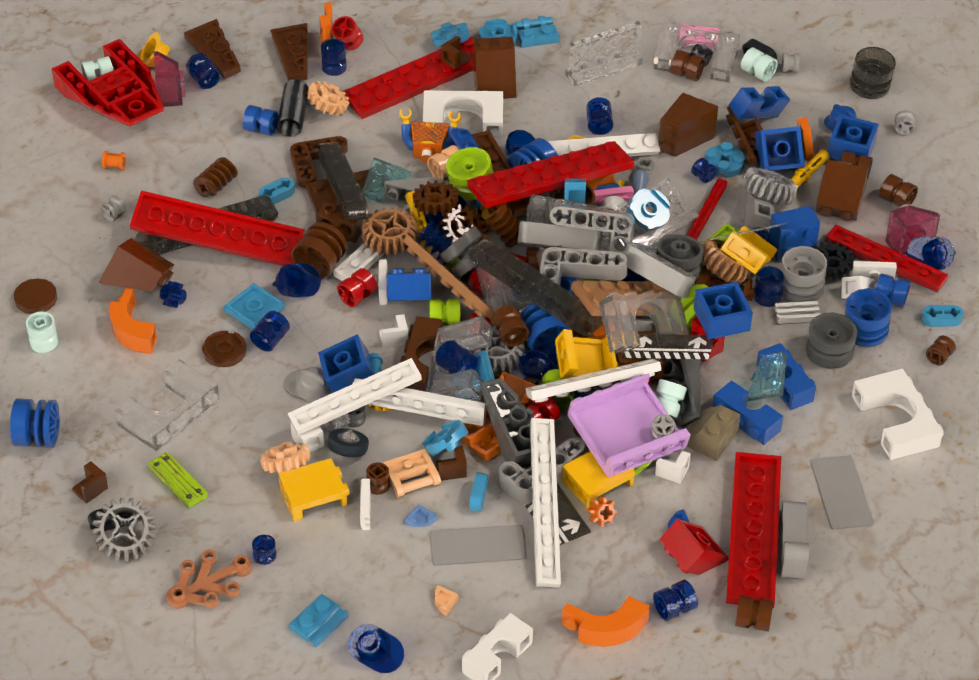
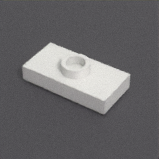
M386 259L379 260V276H375L377 289H379L380 305H387L388 263Z
M853 261L851 276L860 275L878 282L879 276L882 273L893 276L895 279L896 262Z

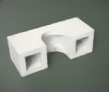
M511 613L506 618L500 619L488 635L484 634L472 650L469 649L464 653L462 657V673L471 680H495L501 674V659L495 654L507 652L516 658L520 656L532 644L533 628Z

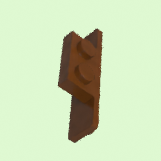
M728 106V115L725 116L729 126H734L732 131L735 138H740L738 143L742 152H747L744 154L747 163L759 168L755 157L757 155L755 132L763 130L758 118L740 125L733 114V110Z

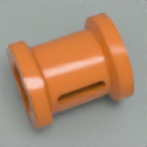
M104 151L102 156L103 169L112 167L125 170V152L113 154Z

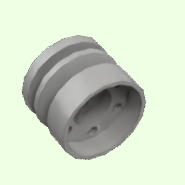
M807 246L794 247L785 252L782 257L779 290L784 297L793 302L815 301L821 297L824 291L827 259L824 254L817 249Z

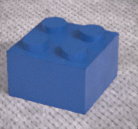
M839 115L829 140L828 153L830 158L841 161L844 151L856 153L857 157L861 155L870 157L876 143L879 124Z
M800 126L755 132L758 166L760 168L777 171L805 167Z
M811 206L771 214L770 226L786 223L778 227L769 228L768 242L778 249L774 255L777 261L782 260L785 252L791 248L798 246L813 248L814 245L817 246L820 221Z
M404 268L392 269L391 273H387L388 301L431 300V273L426 272V268H413V272H405Z
M738 282L695 290L693 309L708 339L750 331L753 312Z
M358 334L318 352L325 381L333 393L352 385L355 378L363 380L375 375L369 351Z

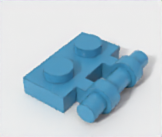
M539 16L538 19L532 20L525 18L514 23L517 29H522L518 30V38L522 48L559 43L557 29L555 25H550L553 24L552 17Z

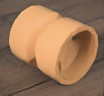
M451 145L442 150L441 154L436 153L428 158L427 165L434 178L443 180L449 177L446 169L447 160L453 153L459 150L457 146Z

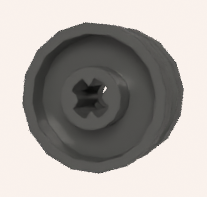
M476 226L468 230L439 255L446 264L451 263L457 257L460 259L451 269L457 278H460L468 271H472L494 250L488 240L482 241L476 247L474 246V243L482 235Z
M680 234L661 238L657 244L656 255L695 276L696 282L701 271L704 252L702 244L690 236Z
M823 313L816 316L809 326L806 344L807 356L814 363L826 368H839L847 365L852 360L858 333L856 324L850 318L839 313Z

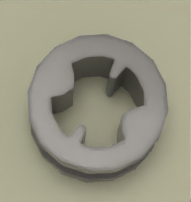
M642 157L637 159L636 169L646 171L647 175L653 173L654 161L651 158Z

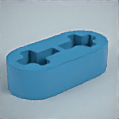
M281 178L262 187L259 190L260 203L265 206H271L291 197L295 193L294 181L290 178Z
M930 305L923 309L921 320L925 325L931 327L958 326L962 322L964 312L962 308L956 305Z
M476 473L470 496L469 510L482 511L489 474Z

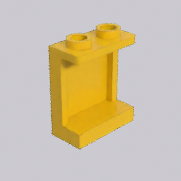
M743 226V227L740 229L739 232L747 231V230H751V229H749V228L746 227V226ZM733 231L721 248L723 252L754 274L764 269L778 251L776 247L755 232L738 234Z
M563 329L555 339L561 379L619 367V363L616 361V345L613 342L612 334H607L602 340L573 337L572 330Z
M591 451L562 466V482L587 509L592 504L591 499L597 501L598 496L625 482L628 487L634 485V468L608 478Z
M332 458L278 473L280 490L294 522L302 520V510L335 500H340L342 506L347 505V496L350 495L349 488L346 482L342 483L341 470L339 466L334 465Z

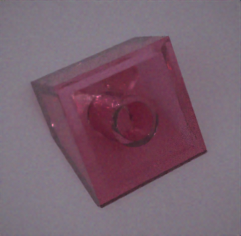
M156 51L154 52L155 80L163 107L182 106V97H186L185 85L181 86V82H184L183 70H179L177 61Z
M910 205L892 210L888 223L886 243L892 250L904 255L934 246L940 214Z

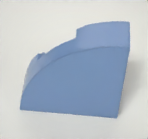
M418 504L405 518V524L412 527L429 526L437 521V514Z

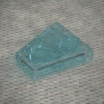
M781 351L762 356L757 370L750 379L753 383L748 390L747 402L783 395L787 358L784 352Z

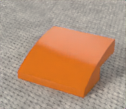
M332 2L324 3L325 15L319 16L321 48L324 58H328L334 45Z
M488 410L486 411L483 426L465 424L469 433L460 440L472 452L486 462L501 453Z

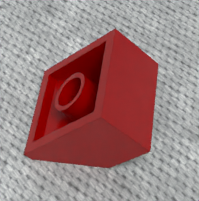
M677 519L659 539L665 546V552L677 560L678 568L686 574L700 575L727 562L729 559L703 526Z

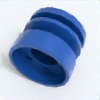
M537 138L526 144L525 147L510 154L507 161L511 168L534 161L548 159L552 156H558V154L545 139Z
M869 288L859 289L851 293L847 298L845 316L856 324L858 333L855 344L858 346H876L883 343L888 337L892 304L890 299L878 290Z
M551 300L534 302L521 312L522 320H524L529 330L526 342L534 356L544 359L557 356L555 339L563 329L571 330L557 303Z
M15 399L10 417L12 444L14 446H31L35 438L37 447H43L44 444L46 447H55L60 429L57 401L48 400L46 402L41 399L35 408L33 399Z

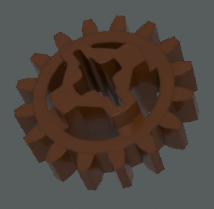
M435 180L434 183L427 181L426 185H419L420 189H414V207L418 208L419 212L425 210L427 215L430 212L437 215V212L445 214L446 210L452 211V207H456L459 201L457 188H453L452 183L446 185V181L438 183V180Z
M458 204L455 208L452 207V211L445 212L443 215L444 219L440 222L444 227L440 232L446 233L443 239H449V245L453 244L474 226L482 234L486 232L485 229L481 228L485 225V222L479 220L482 214L476 215V208L469 210V205H466L462 209L461 204Z

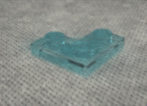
M374 157L361 196L380 203L384 193L385 181L410 179L412 171Z

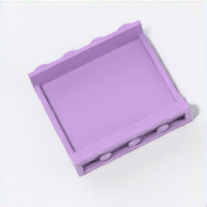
M649 373L635 376L623 383H616L604 390H597L583 398L578 397L570 403L567 416L608 478L687 447L690 433L686 428L679 430L676 425L674 433L656 440L652 437V421L656 416L661 414L668 415V413L648 385Z

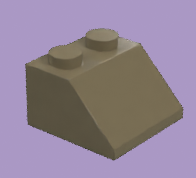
M722 405L700 410V418L686 427L690 433L687 447L717 461L737 435L741 414Z

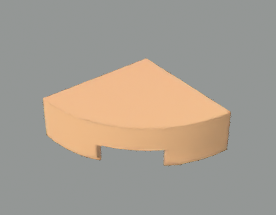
M437 585L434 596L435 605L443 615L447 616L458 601V594Z

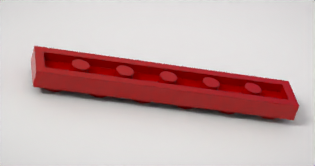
M836 224L825 237V243L828 244V241H831L833 245L839 242L840 247L846 245V250H852V255L865 261L896 262L897 275L937 293L948 279V274Z

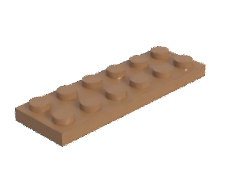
M409 235L402 240L408 246L406 250L413 257L419 256L417 261L426 268L430 266L428 271L436 278L441 276L440 282L448 289L453 287L451 292L459 299L465 298L463 300L465 305L471 310L476 307L475 313L484 320L488 317L492 321L495 311Z
M585 280L573 281L570 287L591 316H672L670 313L671 305L677 297L653 282Z

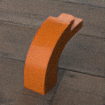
M125 288L123 295L119 296L118 302L111 301L109 314L113 334L128 349L152 354L157 341L155 323L138 321L131 317L136 305L135 292L132 288Z
M628 596L616 612L599 616L566 603L562 609V625L572 631L579 632V642L592 646H614L629 641L644 628L649 620L650 606Z

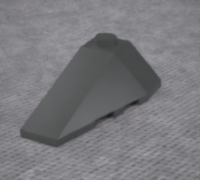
M679 339L663 349L696 348L692 344L688 346L689 343ZM661 351L664 359L662 379L687 388L684 400L678 401L681 409L678 418H676L679 425L684 427L700 418V362L693 354L697 353V351ZM663 352H668L671 359H667ZM674 353H679L681 359H676ZM683 353H688L691 359H686ZM651 379L653 383L658 385L659 379Z
M502 378L480 383L486 407L505 462L513 461L522 468L532 466L530 421L531 418H535L533 416L534 412L530 408H526L518 400L519 396Z

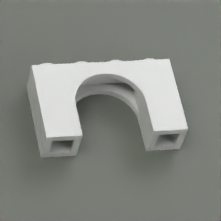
M424 90L423 122L444 123L450 111L453 113L468 111L475 113L482 119L483 132L490 130L494 138H503V91Z
M903 368L854 381L852 397L861 412L890 405L902 408L912 417V420L907 423L883 429L881 445L890 460L940 447L944 434L943 428L936 422L932 410L926 406L921 393L917 392L911 377L907 376Z

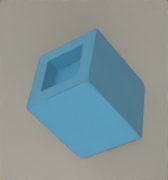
M565 178L564 204H585L586 179Z

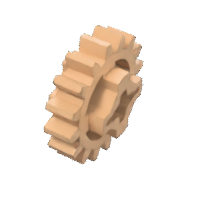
M319 81L312 83L306 93L308 95L307 99L311 100V105H316V109L323 113L327 111L330 115H333V113L337 116L340 113L344 114L349 105V97L344 96L346 93L339 91L340 87L332 83L328 85L326 81L323 84Z
M283 442L281 445L271 447L270 450L265 451V454H261L260 461L265 472L270 471V473L278 471V473L305 465L307 461H310L311 455L306 444L301 445V443L293 445L291 442Z

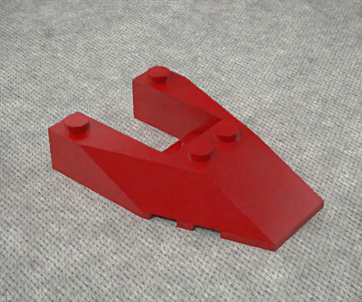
M121 39L103 46L104 57L108 56L110 58L113 71L88 81L69 61L51 68L54 87L64 97L111 121L130 127L164 111L150 68Z

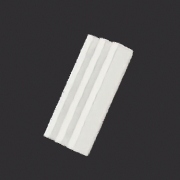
M818 301L775 303L774 308L778 324L811 322L816 316L821 314Z
M362 479L360 489V524L362 530H370V479Z

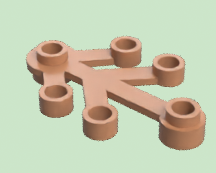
M211 549L205 550L202 553L203 563L196 582L188 585L190 576L196 571L195 563L192 560H185L181 563L180 579L177 586L171 587L167 591V602L172 607L178 609L185 607L188 603L204 605L210 609L215 608L219 604L216 593L227 595L230 598H235L240 594L237 582L230 581L226 585L218 584L217 582L233 574L239 577L249 575L252 571L251 560L245 555H238L231 565L209 575L212 565L216 563L217 559L215 551ZM199 591L208 592L204 596L195 594Z

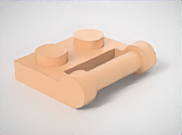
M426 449L383 462L389 468V481L397 498L422 487L441 484L440 475ZM426 473L429 474V476L420 478L405 484H401V481L414 478Z

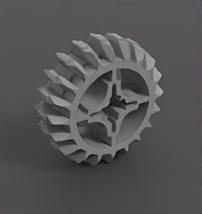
M760 167L748 168L742 183L743 188L753 196L779 205L792 204L798 189L796 183L786 178V176Z
M490 325L486 329L481 327L479 331H474L473 336H469L466 346L468 360L481 352V350H484L489 355L493 372L499 374L503 372L511 374L513 369L518 370L519 365L524 361L526 353L525 342L515 347H508L502 342L496 327Z
M121 497L120 504L116 505L113 499L110 501L111 508L104 504L102 509L105 514L97 511L96 516L100 520H93L92 522L95 527H98L92 529V535H100L94 539V543H102L99 546L100 552L108 549L106 552V557L108 558L111 557L112 553H115V561H119L120 555H124L125 562H128L129 554H132L136 560L138 559L137 551L139 550L143 555L146 554V549L143 545L151 548L152 542L148 539L156 538V534L150 532L157 529L156 524L150 523L155 517L154 515L146 516L150 512L148 507L142 511L140 510L143 504L141 501L134 506L133 498L129 499L128 504H124V498ZM121 512H128L134 514L135 516L132 515L128 519H123L116 514ZM110 519L115 526V530L107 539L104 528ZM142 521L144 534L138 540L133 529L137 526L138 522ZM120 526H129V534L120 533ZM120 540H126L133 545L128 547H120L114 545L113 543H117Z

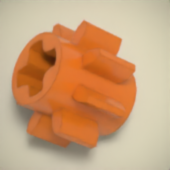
M603 496L599 497V501L591 499L592 504L586 509L591 515L589 521L597 522L599 526L603 527L605 522L613 523L612 518L614 514H617V511L612 507L615 502L607 501L606 497Z

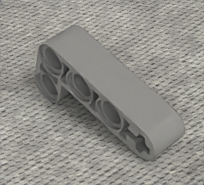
M559 204L550 211V220L555 225L611 232L610 247L613 252L624 253L625 250L617 246V239H623L626 242V246L628 242H633L635 219L628 212L570 204ZM562 210V214L569 215L572 212L571 216H564L562 219L556 213ZM578 212L586 215V222H580L577 219ZM599 215H604L607 218V225H601L598 222ZM620 218L628 220V228H623L619 225Z
M522 221L519 223L517 246L527 248L536 246L600 251L602 231Z
M637 242L627 243L623 253L627 257V268L676 296L688 298L696 279L695 276L656 255L657 250L650 245Z
M549 247L542 254L540 266L541 288L548 293L557 291L560 287L561 276L613 281L623 280L627 276V257L621 252Z
M570 438L555 449L557 484L562 481V466L585 454V443L581 439ZM506 461L499 467V487L520 504L527 505L533 503L532 466L524 470L517 463Z
M783 501L781 510V577L805 579L809 560L807 503Z

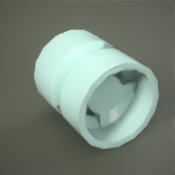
M754 47L745 53L741 61L742 70L751 75L754 74L755 77L764 82L771 79L778 65L776 59L767 54L764 55L763 52Z
M108 56L97 59L95 63L92 60L81 63L83 76L88 81L113 71V66Z
M43 311L31 314L26 320L30 347L38 353L54 350L58 345L54 317L50 313Z
M659 379L656 392L659 394L657 398L670 417L678 418L681 409L678 401L684 400L687 388Z

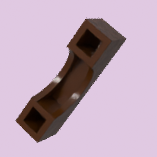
M417 316L415 324L410 325V340H406L404 350L406 355L401 356L400 363L412 358L421 374L422 380L405 388L427 392L429 367L421 363L419 358L428 352L439 349L443 335L442 319Z

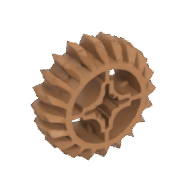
M393 207L390 210L383 208L382 211L375 210L374 214L369 213L368 218H364L361 227L362 239L366 248H370L371 252L377 251L379 255L385 253L387 257L389 254L396 256L398 252L404 254L408 248L402 241L407 235L416 241L418 225L414 217L408 214V211L402 212L401 208L394 210Z
M708 239L709 241L702 245L704 249L702 264L719 278L730 283L738 282L739 286L744 285L751 277L752 272L721 250L724 245L722 241Z

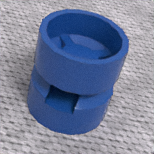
M249 105L244 112L243 129L252 132L259 131L260 134L272 136L277 128L278 112L266 108L262 110L261 107Z
M881 273L875 290L884 293L890 299L892 305L904 307L911 281L901 278L894 280L893 276Z

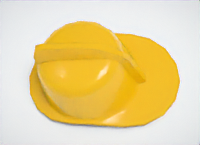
M155 32L149 37L137 56L148 67H157L165 61L170 47L162 42L159 33Z

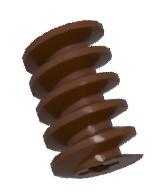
M221 157L194 179L193 185L202 197L215 196L217 192L222 190V187H225L227 183L237 177L238 171L231 161Z
M504 203L485 208L482 218L486 219V223L491 225L493 231H496V235L500 236L502 242H505V246L511 248L517 245L520 221L511 213L507 205Z

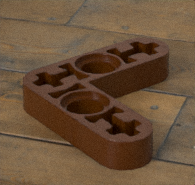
M335 136L298 142L290 147L291 160L300 187L306 189L305 183L317 181L312 160L340 156L347 153L348 141L345 137ZM318 147L324 148L320 151L315 150ZM300 164L308 165L306 167H299Z

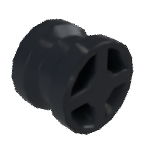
M696 44L692 48L690 56L695 54L704 57V67H706L712 58L713 52L709 48L704 49L702 45Z

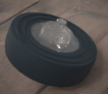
M346 428L332 430L327 441V446L332 452L345 457L363 456L366 454L369 445L366 435Z

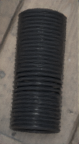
M289 80L284 85L277 129L285 136H297L303 128L308 100L306 93L309 87L301 80Z

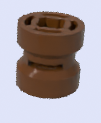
M941 335L926 350V357L935 365H943L948 360V356H951L956 350V345L951 338Z
M380 462L370 464L366 469V477L370 479L371 493L376 495L386 493L390 487L389 468Z

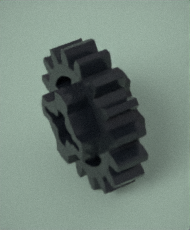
M828 241L827 245L820 242L819 247L813 246L814 249L823 253L827 259L825 279L828 276L832 280H835L837 276L842 279L844 274L850 275L855 256L852 255V250H846V245L840 247L839 242L833 245L831 241Z

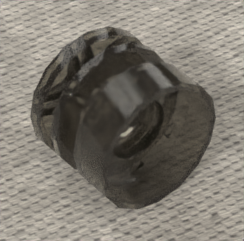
M866 47L857 52L849 82L850 88L854 93L867 99H879L888 94L896 66L894 56L887 50L879 47Z

